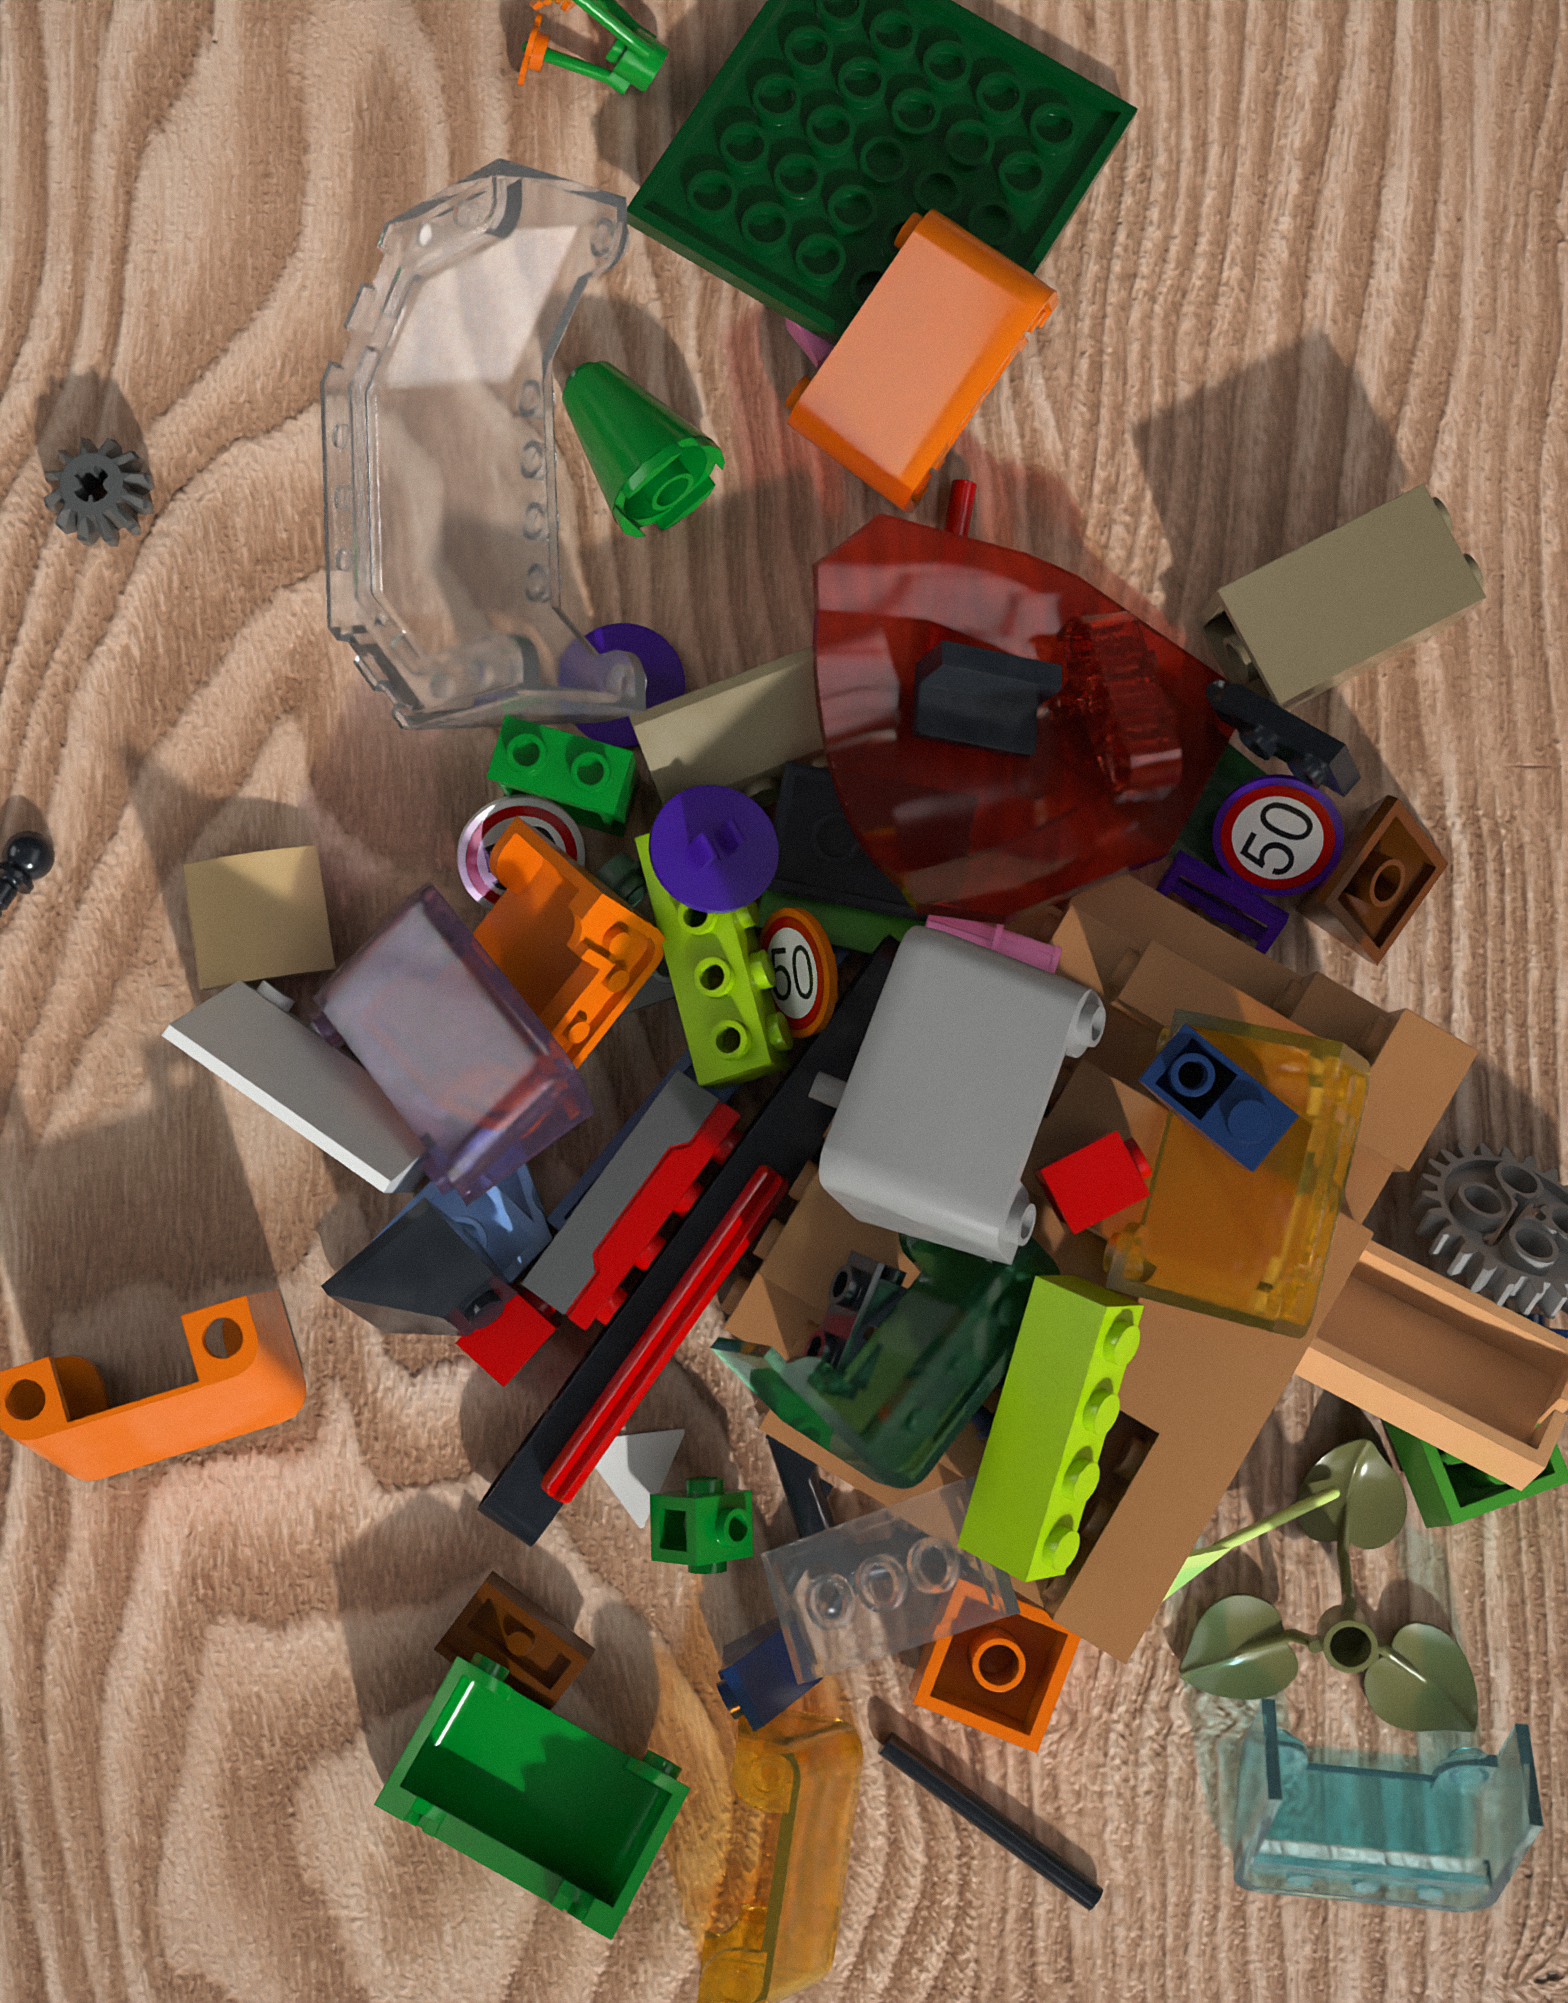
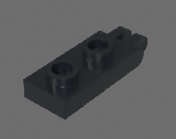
M1218 679L1212 681L1207 686L1205 695L1218 719L1237 729L1241 742L1258 757L1269 760L1272 756H1275L1287 763L1289 770L1305 785L1313 789H1319L1321 785H1324L1343 797L1360 780L1361 776L1346 744L1241 684H1231L1225 680Z

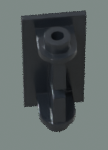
M851 1250L846 1264L837 1270L832 1279L829 1289L830 1304L820 1329L810 1336L803 1353L804 1369L800 1379L831 1397L835 1395L855 1403L859 1391L867 1392L884 1346L863 1338L867 1325L890 1334L908 1288L902 1286L907 1273Z

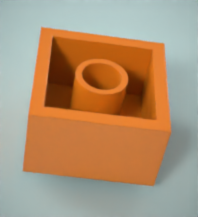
M955 1566L908 1687L912 1703L1038 1753L1081 1637L1051 1620L1043 1607L1010 1587Z

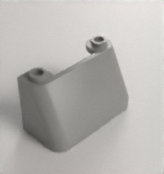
M919 925L911 927L899 945L825 1139L819 1162V1179L822 1187L858 1221L1012 1265L1018 1245L1024 1246L1028 1242L1036 1220V1207L1034 1204L1029 1203L1028 1192L1020 1179L1064 1056L1074 1058L1082 1056L1088 1047H1095L1099 1043L1103 1034L1106 1011L1096 991L950 933Z

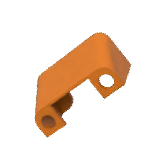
M279 1289L244 1295L180 1315L199 1381L111 1408L103 1377L97 1366L89 1359L78 1355L61 1356L54 1359L53 1356H48L0 1371V1429L73 1478L83 1481H94L285 1422L294 1417L303 1407L307 1393L306 1381ZM218 1318H225L222 1325V1334L228 1355L226 1358L214 1355L206 1345L205 1334L207 1328Z

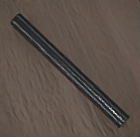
M891 1732L885 1738L877 1752L880 1756L1085 1909L1090 1911L1095 1907L1103 1893L1101 1886L894 1732Z

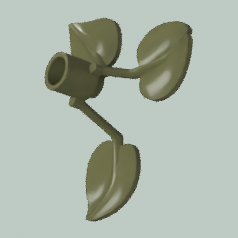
M1356 1438L1340 1443L1321 1455L1306 1472L1299 1486L1296 1503L1330 1486H1336L1340 1490L1338 1498L1299 1516L1298 1519L1304 1533L1309 1538L1319 1542L1337 1541V1560L1342 1594L1341 1604L1327 1609L1318 1621L1317 1634L1310 1635L1297 1629L1282 1631V1621L1278 1610L1262 1597L1248 1593H1234L1224 1596L1208 1606L1198 1619L1179 1665L1180 1677L1190 1685L1220 1697L1242 1700L1267 1698L1287 1688L1296 1678L1298 1661L1293 1649L1288 1644L1289 1642H1296L1307 1646L1311 1653L1323 1651L1331 1666L1341 1672L1358 1673L1365 1670L1363 1686L1367 1702L1374 1713L1386 1723L1402 1730L1416 1732L1440 1730L1474 1732L1478 1719L1477 1689L1470 1665L1458 1643L1438 1626L1426 1622L1411 1621L1397 1629L1389 1646L1385 1642L1377 1640L1366 1615L1356 1608L1357 1601L1354 1596L1349 1545L1351 1543L1362 1549H1376L1389 1543L1400 1533L1405 1523L1407 1499L1398 1475L1370 1439Z

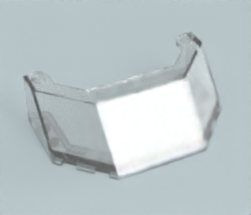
M502 158L494 160L385 223L376 245L382 253H385L372 285L361 282L343 325L349 333H352L340 363L329 361L320 382L327 627L337 641H344L350 644L357 654L353 662L373 691L384 692L394 705L390 713L398 726L405 730L502 727L505 715L540 725L601 723L646 711L645 692L647 680L639 658L631 652L620 650L599 655L561 609L560 599L562 588L558 543L560 516L557 510L556 468L558 456L555 449V391L553 388L552 359L588 280L612 269L628 249L629 230L627 228L626 197Z

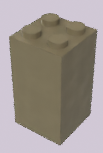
M1423 483L1217 589L1195 619V622L1229 683L1241 684L1281 708L1290 711L1450 628L1485 599L1486 595L1482 590L1484 580L1478 564L1469 554H1462L1451 534L1453 526L1447 508L1440 499L1430 496Z

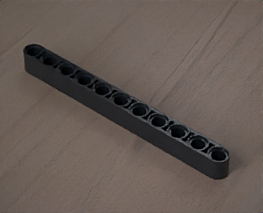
M891 934L885 936L835 1004L834 1012L827 1026L809 1040L791 1068H789L746 1128L743 1138L735 1146L732 1154L722 1166L718 1167L706 1184L703 1194L687 1216L681 1219L668 1237V1242L647 1271L643 1272L630 1290L625 1302L608 1325L602 1329L479 1503L477 1508L479 1512L528 1546L534 1545L564 1504L549 1496L541 1488L544 1475L758 1167L767 1165L783 1175L789 1182L788 1192L807 1161L812 1159L826 1139L822 1136L835 1116L837 1109L808 1096L819 1071L848 1082L901 943Z

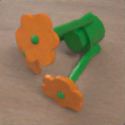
M530 0L529 6L535 11L543 5L548 6L554 1L557 4L563 2L561 9L567 13L577 4L616 37L605 56V59L612 63L614 67L610 70L548 48L551 35L540 32L543 14L537 12L529 39L521 45V49L525 54L519 72L518 85H524L528 69L540 72L545 61L606 83L622 95H624L630 84L644 93L670 50L657 41V36L640 25L616 0Z

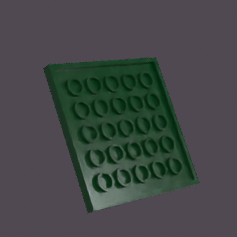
M767 0L626 208L625 223L835 346L900 251L894 245V241L903 225L914 212L924 217L931 209H936L1036 276L1130 128L1138 108L952 0Z

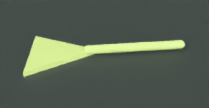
M1330 1486L1215 1541L1212 1546L1192 1550L1163 1601L1232 1548L1338 1498L1340 1495L1339 1488Z

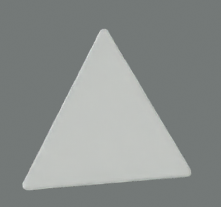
M684 1429L616 1436L595 1466L639 1528L645 1526L650 1514V1494L659 1493L685 1434Z

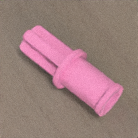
M939 907L932 909L924 926L950 933L1053 974L1056 971L1062 950L1061 946H1052L1003 929L1005 923L1003 921L997 920L995 926Z

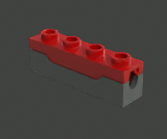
M677 1069L521 1284L560 1313L569 1316L568 1318L584 1330L589 1329L596 1319L607 1326L629 1296V1293L620 1288L635 1266L646 1272L668 1242V1240L658 1234L673 1213L684 1219L705 1191L706 1187L697 1181L711 1160L722 1166L734 1151L735 1146L743 1138L744 1134L735 1128L742 1119V1116L725 1103L722 1104L717 1097Z

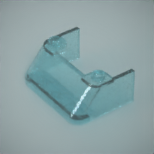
M1261 1698L1241 1746L1232 1852L1235 1883L1246 1890L1259 1893L1450 1912H1474L1492 1906L1498 1900L1544 1827L1529 1726L1527 1724L1515 1723L1497 1755H1489L1480 1749L1472 1747L1455 1749L1449 1752L1446 1758L1437 1763L1431 1775L1308 1763L1307 1747L1303 1741L1293 1737L1290 1732L1277 1728L1275 1700Z

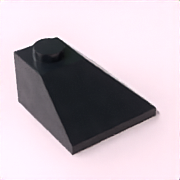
M425 1197L321 1285L329 1297L382 1332L401 1334L469 1336L476 1329L484 1328L493 1323L502 1314L505 1304L518 1294L478 1240Z

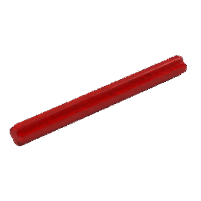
M767 1165L758 1167L544 1475L541 1488L549 1496L561 1503L567 1504L577 1494L787 1192L789 1182L779 1172Z

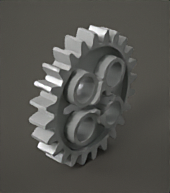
M1479 1143L1473 1153L1463 1144H1457L1452 1154L1442 1149L1435 1160L1429 1159L1409 1195V1198L1415 1202L1409 1211V1216L1421 1221L1415 1231L1417 1236L1435 1240L1428 1251L1430 1256L1448 1257L1452 1261L1447 1270L1450 1276L1465 1273L1472 1278L1470 1291L1476 1293L1484 1287L1492 1290L1495 1304L1500 1307L1507 1298L1516 1301L1523 1315L1528 1316L1534 1305H1538L1548 1319H1554L1560 1309L1568 1315V1185L1563 1186L1557 1182L1559 1171L1555 1168L1545 1173L1537 1170L1535 1159L1532 1156L1525 1158L1523 1163L1517 1162L1509 1148L1506 1147L1502 1148L1498 1156H1494L1484 1143ZM1495 1240L1499 1242L1498 1244L1492 1246Z

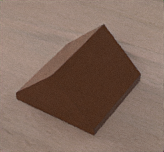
M1386 795L1363 812L1344 839L1342 852L1337 864L1321 883L1309 889L1295 910L1365 960L1378 966L1443 873L1448 862L1400 800L1391 795Z

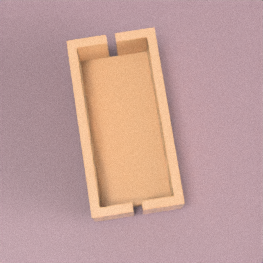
M1372 1240L1366 1246L1294 1374L1520 1491L1546 1468L1568 1415L1564 1414L1568 1409L1567 1338L1504 1306L1496 1305L1494 1301L1478 1293H1473L1470 1289Z

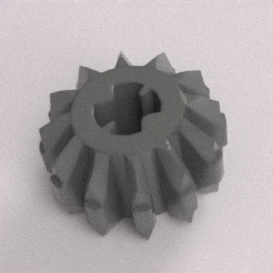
M81 437L80 455L75 458L66 450H58V458L65 466L63 471L53 470L44 472L45 480L56 489L44 497L45 506L51 512L59 513L56 518V525L65 534L77 532V539L83 545L91 547L100 535L110 547H118L120 540L119 530L124 527L133 535H141V527L134 520L136 514L147 515L154 513V505L143 495L155 488L154 480L148 473L140 472L143 467V460L134 451L123 454L122 447L118 442L109 438L106 439L98 450L90 439ZM103 485L107 494L104 498L97 501L92 493L97 487Z

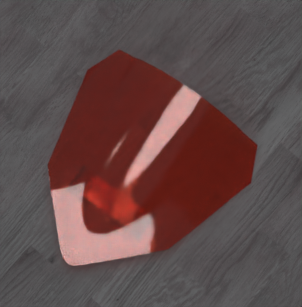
M879 513L812 565L814 590L813 677L819 728L830 775L844 814L865 853L879 871L898 886L915 913L1007 925L1121 875L1160 861L1169 853L1235 730L1232 726L1218 719L1205 695V690L1212 681L1222 679L1229 682L1079 575L1026 552ZM945 640L1062 665V690L1040 705L1037 710L1036 753L1028 759H1022L916 738L912 733L915 663L938 643Z

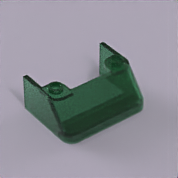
M898 1232L902 1251L921 1273L840 1375L822 1359L811 1356H796L786 1361L772 1346L718 1337L710 1348L784 1423L879 1484L898 1489L914 1487L929 1475L1007 1372L1035 1276L1061 1275L1055 1261L1032 1236L1024 1246L1018 1245L1012 1265Z

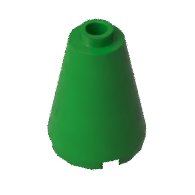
M586 362L576 367L569 374L562 394L563 405L611 514L624 534L636 538L645 537L646 535L640 528L654 523L664 531L691 514L710 495L716 484L709 476L715 464L722 470L725 464L721 449L711 438L610 362Z

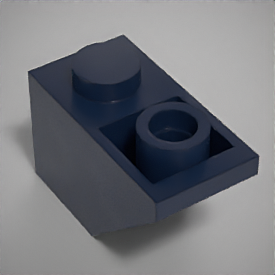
M1183 1023L1137 1079L1189 1128L1237 1167L1250 1172L1255 1171L1299 1117L1291 1108L1186 1023Z
M790 1609L723 1647L721 1669L718 1670L721 1681L716 1683V1686L734 1720L745 1715L753 1732L767 1725L823 1679V1669L793 1611Z

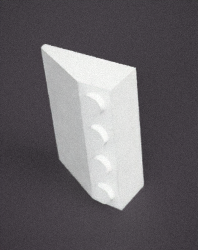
M265 980L261 982L257 989L252 985L237 981L170 1023L161 1036L383 1193H414L458 1131L445 1122L451 1111L437 1105L429 1095L421 1090L417 1092L413 1099L392 1085L399 1076L395 1071L368 1053L361 1062L341 1049V1046L347 1039L344 1035L317 1017H314L312 1022L307 1025L289 1012L295 1001Z

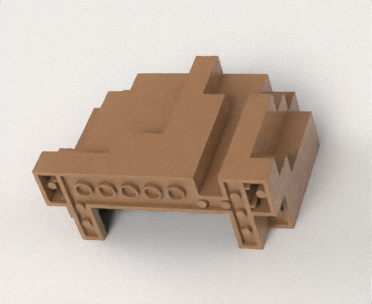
M1096 856L1085 869L1074 865L1069 874L1067 873L1049 903L999 873L994 872L986 886L974 880L955 912L995 926L997 920L1005 922L1003 929L1052 946H1061L1062 950L1054 974L1096 991L1106 1011L1105 1026L1099 1043L1095 1047H1088L1083 1055L1078 1058L1064 1056L1020 1179L1028 1192L1029 1203L1034 1204L1036 1207V1220L1028 1242L1024 1246L1018 1245L1012 1265L858 1221L822 1187L819 1179V1166L808 1160L788 1193L789 1196L799 1201L785 1225L773 1218L753 1254L764 1260L760 1268H757L752 1279L740 1272L719 1309L730 1315L725 1322L724 1330L788 1367L784 1374L773 1368L754 1400V1408L761 1411L758 1417L759 1430L965 1553L973 1566L1043 1607L1051 1620L1122 1663L1127 1664L1372 1238L1374 1232L1362 1225L1392 1172H1410L1479 1050L1407 1008L1388 1013L1318 971L1304 977L1298 975ZM1183 1023L1189 1025L1299 1115L1254 1172L1237 1167L1183 1123L1137 1080ZM832 1121L830 1122L822 1137H827ZM1117 1130L1123 1142L1132 1137L1142 1150L1152 1172V1176L1144 1179L1151 1195L1075 1235L1065 1234L1033 1170L1107 1132ZM851 1250L906 1272L907 1274L902 1286L908 1288L890 1334L867 1325L863 1338L884 1346L867 1392L859 1391L855 1403L832 1395V1397L826 1395L800 1379L804 1369L803 1353L810 1336L820 1329L830 1304L829 1289L832 1279L837 1270L846 1264ZM1076 1275L1144 1305L1138 1325L1140 1329V1343L1134 1357L1127 1364L1118 1393L1120 1399L1119 1414L1114 1425L1106 1433L1097 1463L1100 1468L1099 1481L1093 1494L1086 1501L1077 1532L1080 1536V1544L1077 1554L1072 1563L1066 1568L1065 1575L1025 1583L957 1546L988 1437L983 1441L977 1439L974 1434L978 1429L965 1416L958 1420L952 1414L955 1407L943 1395L936 1399L930 1391L963 1355L962 1353L965 1350L969 1352L1019 1298L1028 1303L1035 1276ZM1022 1320L985 1358L989 1364L1019 1334ZM971 1364L957 1380L971 1392L985 1375ZM994 1385L980 1400L991 1413L997 1409L1001 1391Z

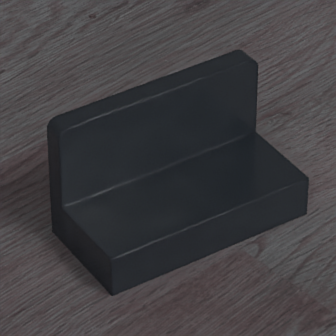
M942 640L915 663L912 733L916 738L1028 759L1036 753L1038 707L1062 690V665Z

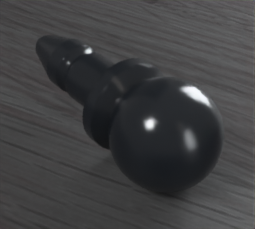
M22 831L16 833L4 845L3 861L0 862V918L2 917V911L7 910L17 896V891L23 894H30L34 889L33 881L46 876L54 865V848L51 842L38 832Z

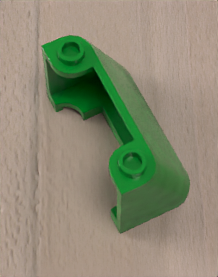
M475 1652L470 1663L457 1656L374 1805L401 1821L405 1820L414 1826L421 1827L424 1833L439 1839L539 1896L559 1910L563 1911L564 1909L568 1911V1914L582 1921L581 1923L612 1940L691 1789L677 1781L682 1768L650 1750H647L642 1761L627 1755L514 1691L512 1687L504 1683L510 1671L478 1652Z

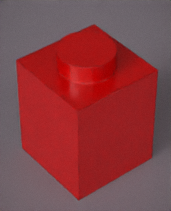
M1117 1130L1107 1132L1033 1170L1065 1234L1075 1235L1151 1195L1144 1179L1152 1176V1172L1142 1150L1132 1137L1123 1142Z
M515 1282L511 1284L518 1294L505 1304L502 1314L490 1325L476 1329L469 1336H461L455 1343L503 1387L517 1376L561 1327V1324L552 1316L556 1311L554 1307L528 1288L522 1289Z

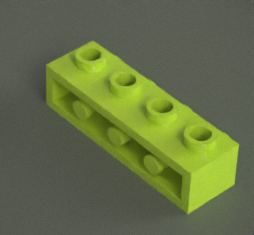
M650 833L634 838L656 924L665 936L662 947L698 1085L722 1090L791 1068L787 1050L793 1047L792 1033L784 1014L780 1011L776 1012L770 989L776 986L775 970L768 953L764 949L760 950L754 926L760 923L756 901L742 909L729 913H706L687 907L673 898L657 879L649 856Z
M1076 1275L1035 1276L958 1540V1547L1025 1583L1065 1575L1066 1568L1074 1560L1079 1548L1080 1536L1077 1531L1086 1501L1093 1494L1099 1481L1100 1468L1097 1463L1106 1433L1114 1425L1119 1414L1120 1399L1118 1393L1127 1364L1134 1357L1140 1343V1329L1138 1325L1144 1308L1143 1304Z

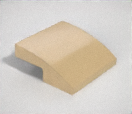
M317 844L230 855L182 865L200 991L228 988L237 981L255 985L261 984L263 980L330 973L336 969Z

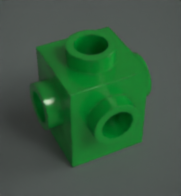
M701 1476L686 1478V1489L650 1494L651 1561L688 1565V1572L693 1574H716L727 1571V1561L753 1557L752 1490L725 1488L724 1477Z

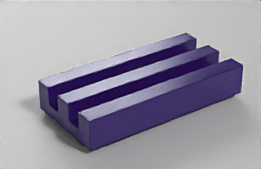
M1180 849L1154 889L1166 897L1172 891L1201 908L1205 914L1257 941L1253 948L1263 954L1267 953L1289 918V913ZM1179 876H1184L1185 878L1191 880L1192 882L1196 883L1202 888L1208 890L1209 892L1213 893L1214 895L1218 896L1224 901L1230 903L1231 905L1235 906L1241 911L1247 913L1248 915L1252 916L1258 921L1264 923L1265 925H1267V928L1250 919L1249 917L1245 916L1244 914L1238 912L1237 910L1233 909L1232 907L1228 906L1222 901L1216 899L1215 897L1211 896L1205 891L1199 889L1198 887L1194 886L1188 881L1182 879Z

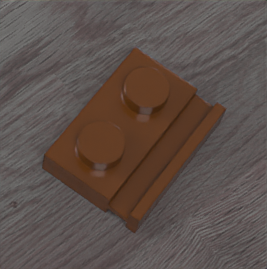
M493 1570L434 1648L436 1652L452 1664L457 1656L470 1663L475 1652L482 1654L510 1671L504 1681L505 1684L548 1710H551L596 1650Z

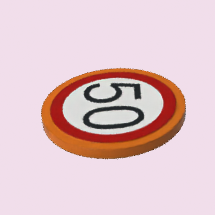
M799 907L782 908L771 914L765 922L758 945L760 950L764 949L768 953L775 970L776 986L770 989L776 1012L780 1011L784 1014L792 1037L814 1036L827 1026L834 1012L839 980L836 954L833 953L825 930L811 913Z

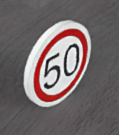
M519 794L494 800L472 816L464 827L458 842L457 865L466 890L478 903L491 910L507 889L491 874L489 859L496 842L516 816L536 828L584 867L585 848L579 828L573 818L558 804L543 797Z

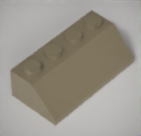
M873 622L629 716L662 808L678 793L702 785H718L734 789L748 796L763 808L779 798L786 761L842 771L863 762L874 764L885 761L895 755L899 748L909 745L905 714Z

